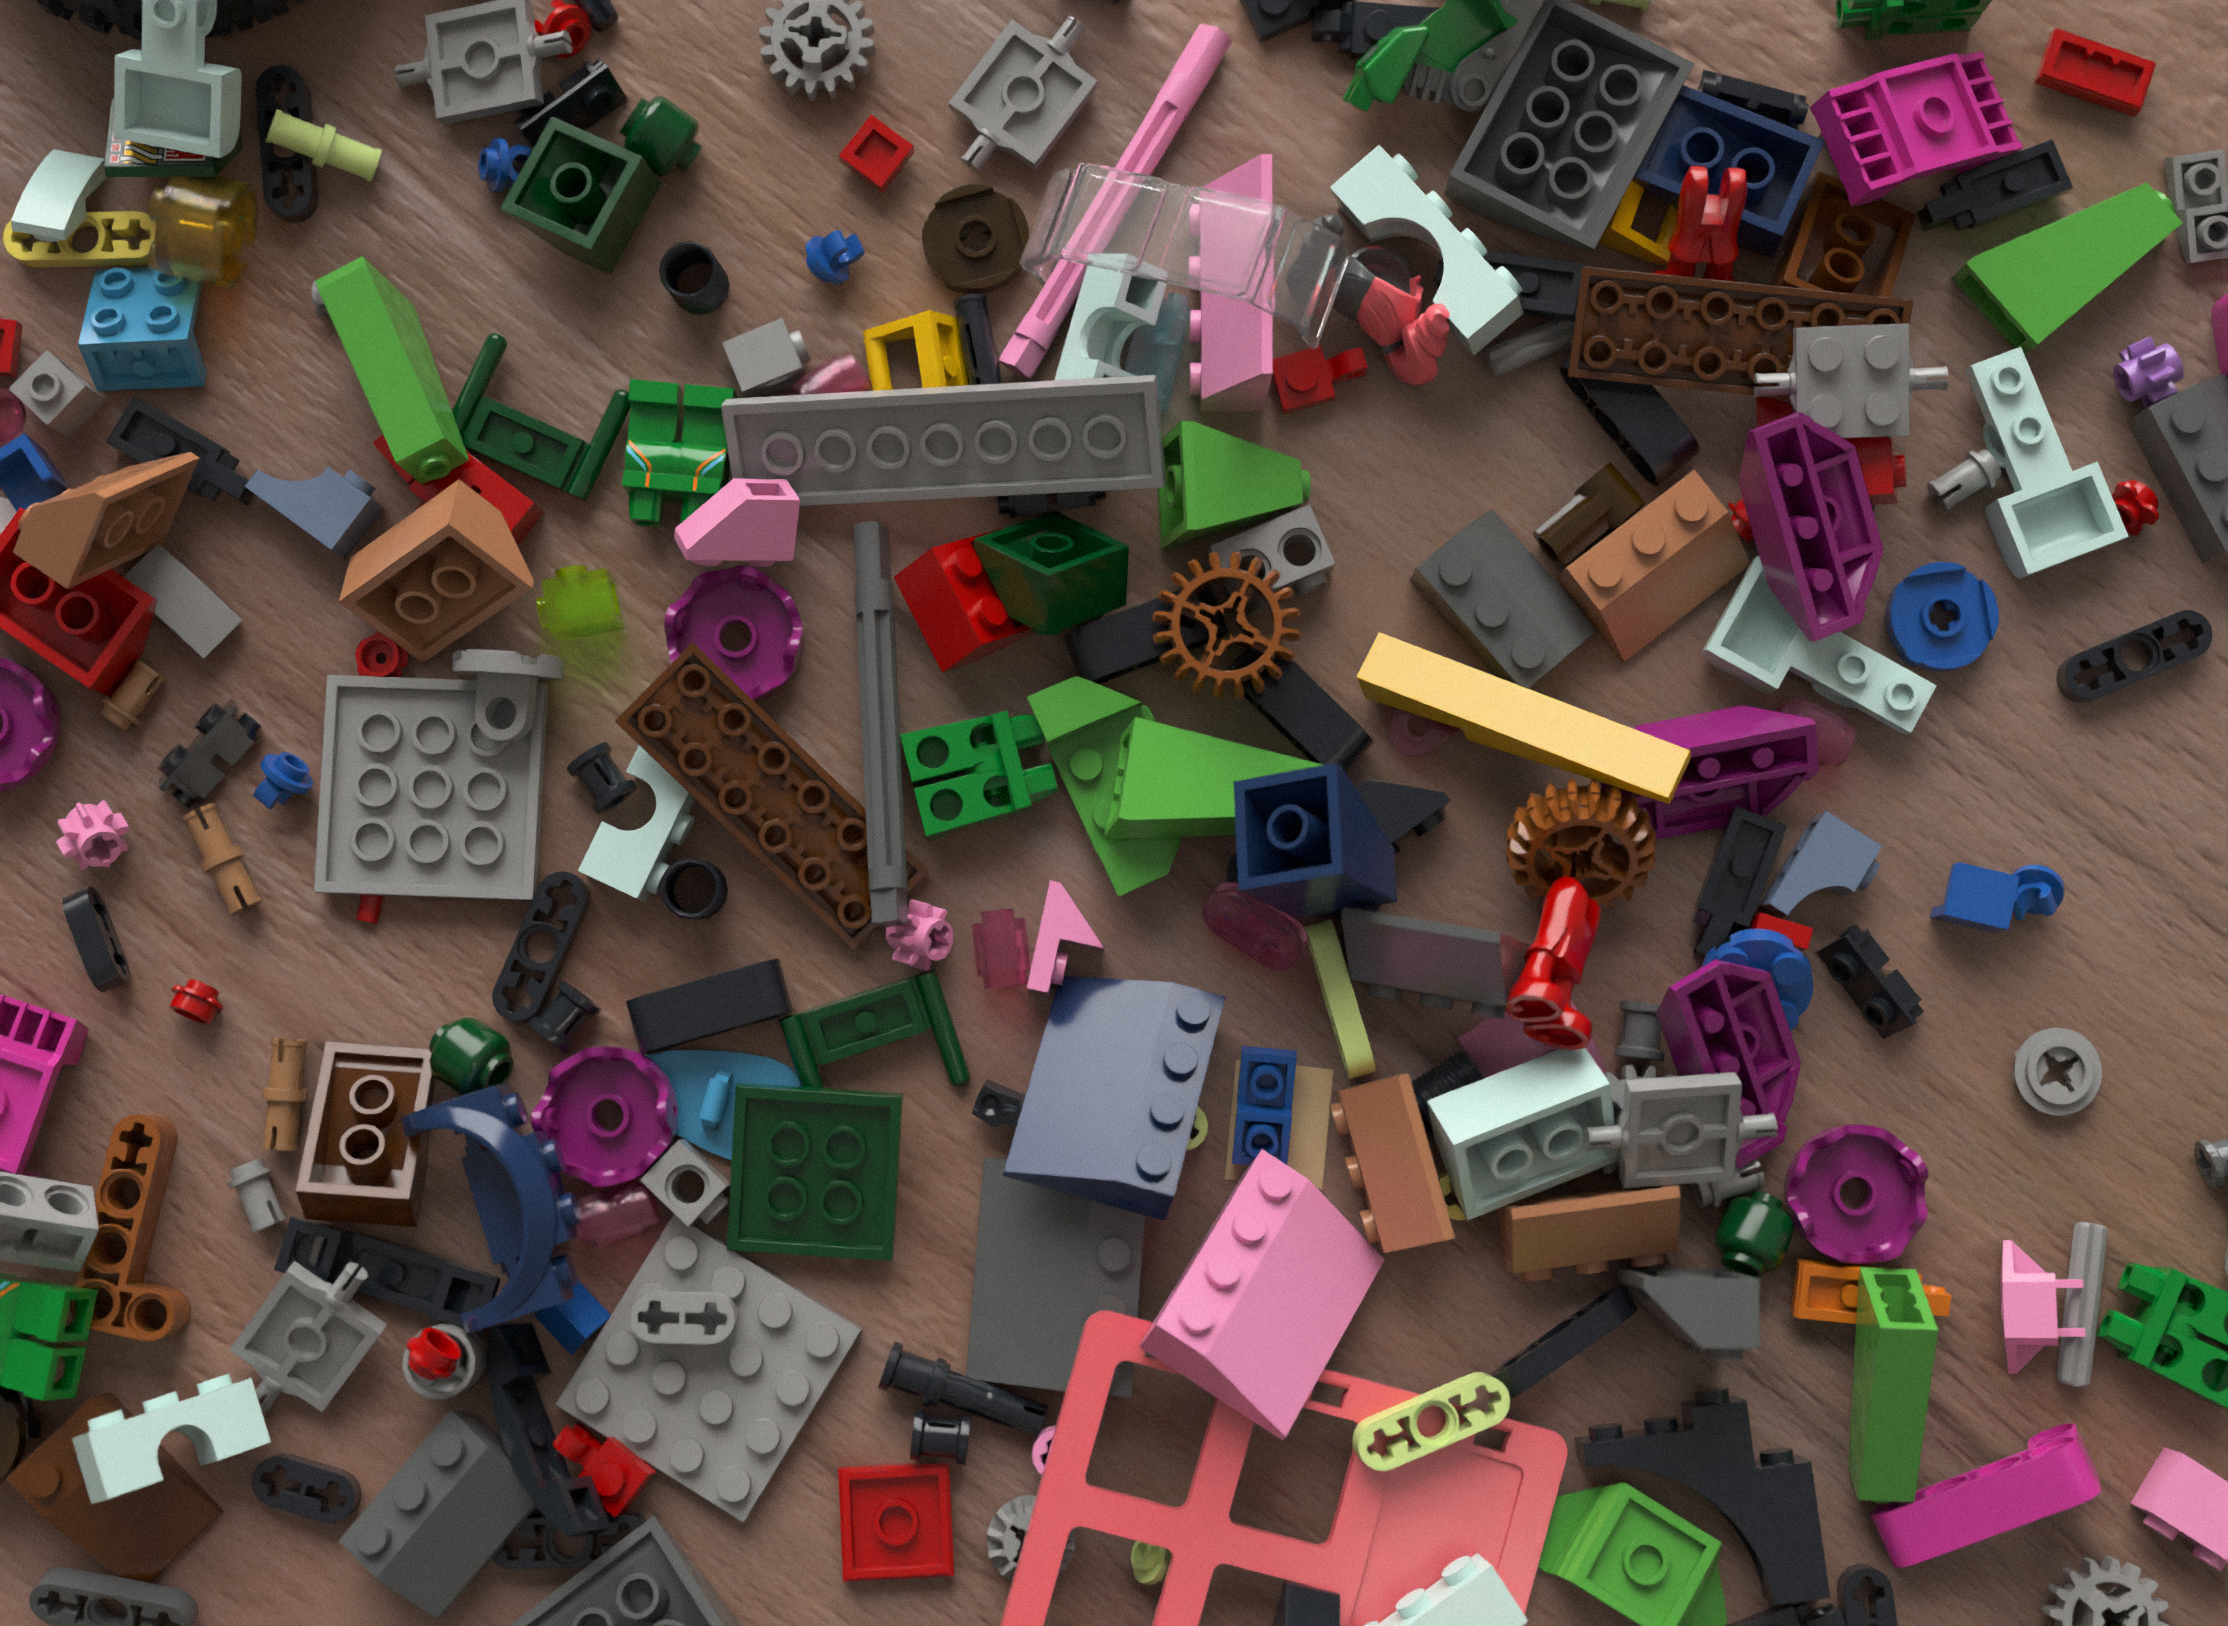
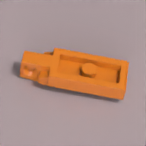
M1796 1259L1790 1313L1793 1317L1799 1319L1856 1324L1860 1267H1888ZM1918 1273L1919 1279L1922 1284V1275ZM1922 1284L1932 1314L1934 1316L1949 1317L1951 1294L1945 1291V1287Z

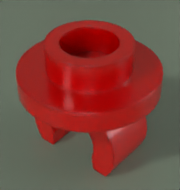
M553 0L550 5L555 10L548 16L544 24L535 20V30L539 36L566 30L572 41L569 44L572 46V52L570 54L556 55V57L569 58L578 54L586 46L591 35V23L588 14L578 6L566 5L561 0Z

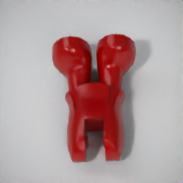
M1690 166L1680 189L1676 228L1668 244V250L1671 255L1667 269L1650 273L1694 277L1696 263L1706 262L1702 278L1739 282L1732 276L1733 261L1739 255L1737 234L1748 190L1746 171L1744 169L1726 168L1722 176L1719 195H1707V168L1704 166Z
M1569 876L1555 880L1546 895L1536 938L1524 955L1526 964L1519 979L1510 988L1506 1003V1013L1515 1021L1524 1022L1523 1032L1529 1037L1559 1049L1577 1050L1588 1046L1593 1031V1024L1587 1016L1571 1008V995L1574 985H1579L1582 981L1584 965L1598 932L1602 910L1595 900L1588 897L1586 889L1581 883Z

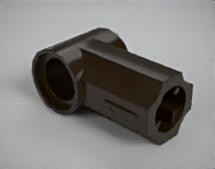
M1611 462L1588 479L1574 493L1576 497L1533 533L1542 551L1562 569L1586 551L1605 532L1611 534L1646 503Z

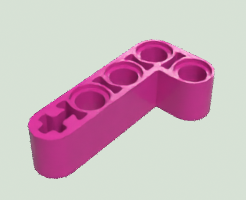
M2066 1423L2051 1427L2034 1435L2028 1441V1450L1916 1491L1914 1502L1893 1501L1888 1504H1881L1870 1512V1516L1894 1568H1902L2085 1503L2100 1493V1479L2074 1423Z

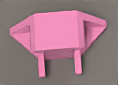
M2003 1240L2000 1271L2002 1338L2008 1374H2017L2044 1346H2058V1337H2086L2085 1328H2058L2056 1288H2083V1279H2055V1273H2046L2012 1240Z

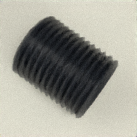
M685 241L669 248L662 257L659 268L661 282L682 309L692 314L703 315L712 313L723 304L728 296L730 286L728 275L709 248L699 242ZM697 263L712 265V276L706 287L699 292L691 294L678 292V278L684 269Z
M685 859L676 862L668 868L662 877L660 892L662 901L670 912L680 918L701 920L709 918L720 911L726 902L728 887L726 878L720 869L713 864L702 860ZM701 866L714 879L716 888L714 899L701 912L689 913L682 909L675 899V881L680 873L687 868Z
M1464 1050L1454 1053V1056H1449V1060L1445 1059L1444 1062H1440V1065H1435V1068H1431L1430 1071H1426V1074H1421V1077L1418 1076L1416 1080L1413 1079L1411 1082L1422 1122L1432 1135L1433 1130L1427 1101L1484 1079L1475 1062Z

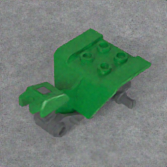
M1447 0L1441 8L1434 11L1419 26L1394 28L1385 37L1381 38L1356 63L1355 75L1342 101L1367 112L1374 99L1378 102L1392 104L1401 88L1404 89L1403 95L1414 97L1416 87H1418L1416 95L1418 99L1427 100L1429 90H1431L1429 102L1439 104L1440 100L1459 110L1468 112L1479 111L1488 105L1544 0Z

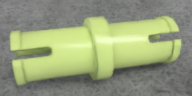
M279 109L274 114L266 138L268 143L272 142L313 158L312 164L323 168L324 163L363 177L370 182L382 149H375L335 133L336 127L325 123L324 128L285 114Z

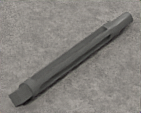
M870 521L854 525L855 600L869 893L871 894L872 924L885 928L908 925V881L889 529L879 522Z

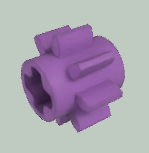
M2147 337L2127 346V349L2119 352L2123 362L2114 366L2113 378L2118 391L2125 400L2133 402L2141 398L2144 408H2148L2178 393L2173 383L2182 380L2184 371L2181 359L2171 345L2164 343L2155 347L2152 337Z

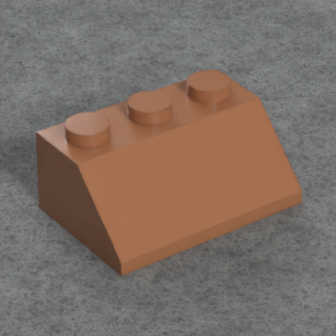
M192 452L131 465L106 476L101 475L94 481L75 489H67L61 495L42 503L36 502L26 509L19 520L18 529L21 533L13 553L66 589H69L149 552L158 543L163 545L199 461V457Z
M1694 469L1566 567L1557 577V581L1584 615L1598 629V633L1620 661L1624 663L1749 567L1750 561L1729 512Z
M457 480L350 557L339 603L424 663L531 590L534 579L501 511L461 480Z
M1409 1073L1396 1074L1335 1091L1338 1103L1329 1105L1337 1136L1347 1135L1353 1156L1344 1158L1352 1189L1362 1188L1368 1209L1360 1211L1359 1216L1367 1243L1377 1242L1379 1250L1383 1253L1455 1238Z
M1679 1186L1623 1187L1513 1202L1498 1208L1497 1215L1505 1270L1511 1273H1520L1521 1281L1527 1282L1554 1278L1553 1268L1575 1265L1576 1274H1589L1608 1271L1609 1260L1630 1258L1631 1267L1664 1263L1663 1253L1678 1251L1681 1198Z

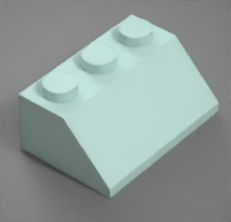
M1586 1048L1577 1050L1559 1049L1427 1101L1434 1140L1462 1212L1467 1220L1620 1161L1619 1148L1594 1149L1591 1151H1587L1585 1148V1127L1615 1126L1610 1083Z

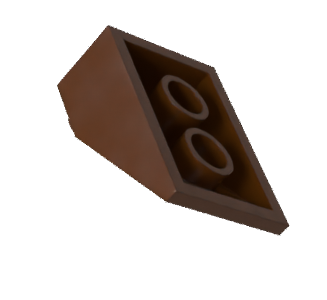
M1818 171L1768 285L1891 297L1915 214L1883 199L1851 206L1843 182Z
M326 1041L296 1187V1194L305 1219L417 1227L426 1178L430 1131L406 1138L401 1117L433 1105L435 1076L431 1073L429 1061L432 1052L429 1049Z
M112 1392L88 1398L6 1479L44 1520L116 1575L122 1578L151 1583L224 1510L161 1444L158 1447L157 1459L163 1477L162 1481L91 1504L72 1438L90 1432L88 1420L121 1409L125 1420L135 1417Z

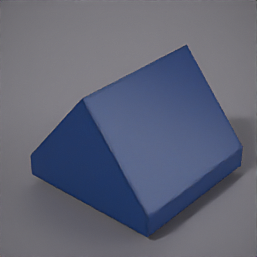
M578 1278L577 1285L571 1287L574 1298L538 1310L534 1314L540 1323L571 1355L594 1335L611 1316V1313Z

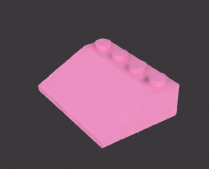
M1260 154L1201 188L1200 205H1190V238H1200V258H1190V290H1200V310H1190L1189 336L1190 343H1200V363H1190L1189 391L1190 395H1200V412H1264L1273 374L1272 154Z
M1262 1149L1242 1174L1139 1347L1283 1440L1290 1431L1385 1259L1367 1243V1240L1309 1179Z

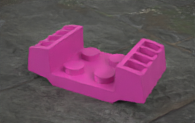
M1982 51L1963 55L1953 53L1875 73L1863 80L1828 90L1810 107L1821 130V136L1824 137L1829 149V155L1833 159L1840 175V181L1843 182L1851 206L1877 201L1903 182L1954 168L1957 169L1959 174L2023 149L2021 141H2018L2012 127L2013 122L2008 118L2003 106L2004 101L1999 96L1994 85L1993 75H1990L1985 64V56Z
M0 994V1172L38 1177V1174L25 1170L62 1065H78L89 1028L77 1019Z

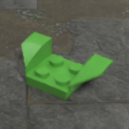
M1078 676L1028 696L1027 699L1045 736L1051 756L1093 848L1106 869L1117 896L1120 897L1167 876L1182 837L1111 839L1104 837L1120 738L1135 717L1156 722L1150 708L1142 705V702Z
M1627 1483L1608 1484L1556 1497L1538 1568L1551 1576L1563 1578L1638 1626H1725L1727 1623L1725 1600L1718 1568L1722 1548L1720 1541Z

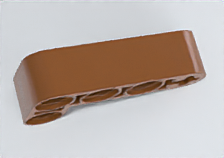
M132 1114L122 1118L115 1125L95 1198L99 1231L81 1271L76 1274L74 1286L98 1291L104 1288L112 1296L113 1308L107 1317L102 1315L95 1305L90 1329L141 1341H155L176 1335L187 1326L191 1316L188 1298L181 1291L172 1287L143 1281L178 1137L175 1125L168 1118L160 1114ZM139 1131H144L145 1135L152 1137L150 1147H145V1143L137 1141ZM130 1161H136L135 1164H147V1168H129ZM130 1178L140 1188V1199L133 1208L128 1206L122 1197V1188ZM115 1233L120 1234L125 1239L127 1245L125 1257L120 1262L114 1260L109 1252V1241ZM155 1299L162 1302L167 1310V1321L161 1329L154 1326L148 1316L149 1307ZM70 1300V1310L75 1319L77 1307L75 1301Z

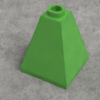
M1194 421L1179 422L1162 438L1166 482L1164 488H1157L1160 551L1180 548L1291 512L1303 502L1309 500L1311 492L1310 475L1307 470H1301V460Z

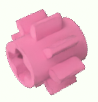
M104 800L98 805H82L79 802L68 813L66 819H59L57 822L65 836L61 837L56 843L65 858L73 857L80 870L84 871L89 865L93 867L105 866L108 868L110 863L115 861L121 852L129 849L121 836L130 829L121 813L113 814L109 805Z
M912 899L909 902L907 911L908 925L887 927L886 940L889 946L895 949L892 956L893 961L929 971L931 960L938 961L944 959L951 950L954 939L953 929L947 921H944L947 915L946 909Z

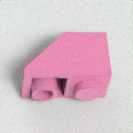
M732 479L675 528L674 539L686 560H691L693 563L703 566H716L721 564L722 560L745 561L748 564L763 567L775 564V561H793L800 499L787 479Z
M2163 1447L2130 1504L2147 1514L2142 1522L2145 1526L2170 1541H2174L2177 1534L2195 1545L2190 1552L2191 1555L2215 1570L2222 1572L2225 1565H2228V1481L2185 1454Z

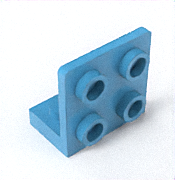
M200 265L113 268L95 272L78 346L97 391L205 385L207 369L193 333L204 280V273Z

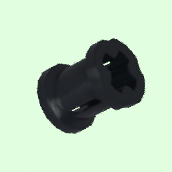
M607 742L600 743L587 750L567 767L569 774L572 777L578 776L595 802L592 808L596 814H601L616 807L638 788L633 780L625 779L610 756L612 748Z
M563 980L558 985L559 994L540 1017L533 1016L528 1024L550 1043L567 1053L572 1047L570 1043L571 1038L590 1015L596 1016L601 1008L573 985Z
M916 1409L910 1460L919 1461L921 1456L924 1455L953 1458L957 1464L966 1465L971 1416L962 1415L960 1419L926 1416L924 1410Z

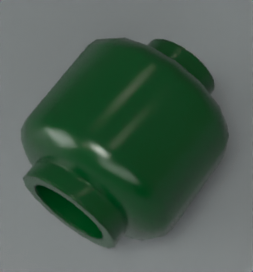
M657 96L650 102L642 98L619 132L626 137L623 148L643 156L654 174L660 177L670 175L676 167L686 172L703 147L694 140L699 132L698 121L663 96Z
M464 1017L453 1022L451 1025L445 1024L435 1032L429 1044V1050L432 1052L429 1061L431 1073L439 1081L461 1095L470 1094L494 1085L505 1084L513 1070L514 1061L511 1058L510 1042L502 1034L474 1017Z
M1753 1191L1749 1197H1737L1728 1201L1713 1240L1716 1251L1722 1256L1721 1263L1726 1268L1754 1278H1763L1764 1273L1776 1271L1781 1267L1795 1230V1224L1791 1217L1781 1209L1783 1203L1778 1198L1764 1192Z

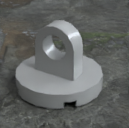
M456 650V652H453L452 672L477 676L475 716L479 729L490 739L511 742L526 736L533 726L536 710L537 680H563L564 661L561 657L540 654V657L531 658V656L520 655L514 651ZM504 699H509L516 708L515 721L510 727L501 729L495 722V708Z

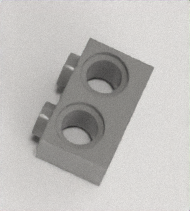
M1310 504L1215 543L1209 547L1208 557L1210 553H1218L1220 568H1230L1232 552L1241 553L1240 564L1251 563L1255 557L1261 559L1262 565L1260 570L1263 573V580L1273 570H1277L1280 573L1278 582L1271 587L1274 593L1287 587L1296 589L1298 595L1312 592L1328 583L1326 575L1332 573L1336 564ZM1293 542L1303 543L1310 548L1313 560L1305 566H1294L1285 559L1283 549ZM1220 583L1227 601L1233 591H1235L1236 583ZM1253 591L1245 609L1248 616H1253L1268 610V607L1261 597ZM1240 602L1235 603V606L1232 610L1233 614L1236 613V610Z
M0 1172V1261L80 1272L99 1231L93 1186Z

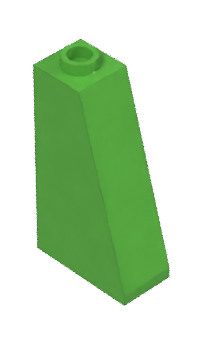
M2144 183L1976 255L1951 278L2013 349L2021 347L2025 355L2183 222L2177 217L2171 200L2163 193L2154 191L2148 183Z
M363 256L316 280L318 291L396 463L423 485L430 480L445 477L452 469L469 461L415 306Z
M1135 717L1120 738L1104 837L1111 839L1236 835L1234 781L1316 767L1323 764Z
M1860 1267L1848 1459V1469L1858 1500H1869L1880 1504H1888L1893 1501H1915L1938 1328L1916 1269Z

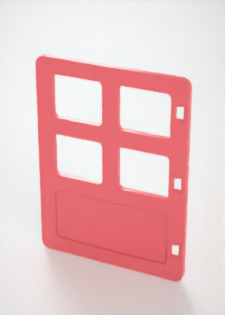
M1111 1310L1098 1311L1087 1319L1000 1626H1044L1069 1533L1073 1528L1079 1526L1159 1546L1170 1551L1171 1558L1152 1626H1198L1213 1571L1220 1564H1228L1339 1593L1340 1626H1363L1372 1621L1380 1623L1397 1611L1395 1608L1396 1604L1406 1594L1419 1588L1426 1590L1443 1578L1441 1573L1451 1562L1463 1556H1470L1471 1558L1477 1553L1494 1567L1525 1615L1568 1456L1567 1444L1557 1432L1549 1428L1505 1417L1498 1424L1489 1427L1507 1432L1504 1436L1501 1450L1475 1444V1433L1388 1471H1378L1370 1468L1357 1457L1353 1449L1329 1537L1322 1544H1314L1234 1523L1230 1520L1229 1512L1254 1422L1217 1397H1215L1189 1494L1182 1506L1173 1507L1088 1484L1085 1475L1116 1366L1122 1361H1130L1181 1374L1157 1358L1145 1355L1146 1351L1139 1347L1153 1324L1152 1321ZM1324 1368L1317 1382L1345 1389L1339 1407L1311 1400L1312 1389L1302 1408L1351 1420L1358 1425L1369 1416L1421 1394ZM1450 1402L1457 1411L1459 1424L1464 1423L1465 1419L1460 1415L1459 1411L1468 1407ZM1439 1406L1424 1408L1417 1418V1428L1423 1436H1435L1441 1432L1445 1425V1414ZM1403 1418L1397 1420V1423L1403 1429L1402 1432L1386 1436L1379 1429L1373 1432L1374 1442L1367 1446V1450H1374L1380 1456H1384L1387 1454L1386 1444L1400 1436L1408 1442V1446L1414 1444L1413 1439L1404 1428Z

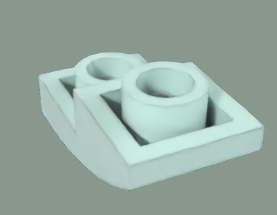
M53 149L38 166L24 189L11 220L12 231L33 234L36 239L46 242L66 240L86 220L85 199L106 179L105 159Z

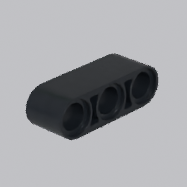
M1570 357L1559 365L1560 374L1570 390L1635 469L1650 484L1654 486L1659 485L1699 453L1700 448L1692 432L1653 385L1568 377Z
M1211 585L1200 590L1190 599L1199 604L1202 602L1213 607L1219 606ZM1180 590L1172 593L1177 596L1180 593ZM1156 598L1086 624L1065 634L1063 638L1078 677L1101 684L1160 662V656L1164 652L1173 649L1171 643L1164 645L1154 644L1153 635L1158 632L1169 631V625L1155 623L1152 617L1156 611L1171 612L1172 607ZM1182 615L1180 633L1187 650L1190 651L1208 644L1209 636L1206 630L1194 623L1193 619ZM1217 615L1214 619H1211V623L1218 627L1217 640L1229 633L1224 618L1222 619L1220 615Z
M1246 648L1224 671H1233L1247 667L1258 660L1264 653L1253 648L1252 650ZM1275 657L1272 662L1281 669L1283 675L1279 680H1275L1265 670L1259 675L1265 685V690L1261 693H1257L1253 689L1250 680L1242 682L1244 697L1311 762L1323 765L1338 763L1346 772L1373 744V740L1367 732L1294 661L1286 662Z
M779 959L748 965L626 1001L637 1046L641 1054L668 1049L794 1012Z

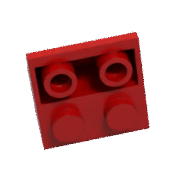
M1000 529L933 547L893 577L942 673L979 661L1034 633L1030 627L1009 617L974 549V538Z

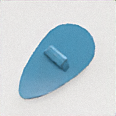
M671 1050L647 1055L667 1075L675 1091L679 1110L676 1135L710 1153L731 1161L736 1085L738 1083L801 1087L797 1074L791 1067L769 1057L742 1052L713 1050Z

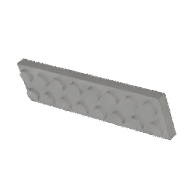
M1156 375L726 399L721 405L732 479H787L800 499V506L1164 488L1166 482Z

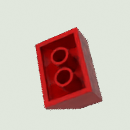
M20 507L0 535V628L89 689L111 697L135 665V661L139 660L144 652L158 600L113 569L69 589L54 581L13 553L21 533L18 529V523L26 511Z

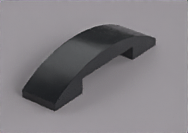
M290 1216L274 1268L275 1271L286 1273L295 1261L323 1281L333 1285L345 1269L346 1264L354 1262L359 1265L348 1279V1282L354 1279L362 1267L368 1274L367 1279L362 1282L356 1292L430 1314L429 1317L461 1327L464 1326L460 1314L483 1307L493 1300L501 1279L482 1270L419 1249L296 1216ZM486 1328L479 1329L476 1331L482 1333L485 1332Z
M533 1324L495 1326L490 1330L488 1345L490 1394L497 1427L505 1451L521 1484L543 1515L567 1537L602 1533L608 1530L611 1526L592 1477L571 1478L563 1455L552 1444L556 1436L535 1384L550 1375L551 1370Z

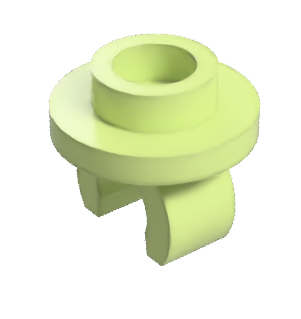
M1136 1541L1131 1552V1564L1135 1578L1140 1583L1146 1585H1154L1159 1581L1164 1584L1171 1558L1170 1551L1166 1548Z

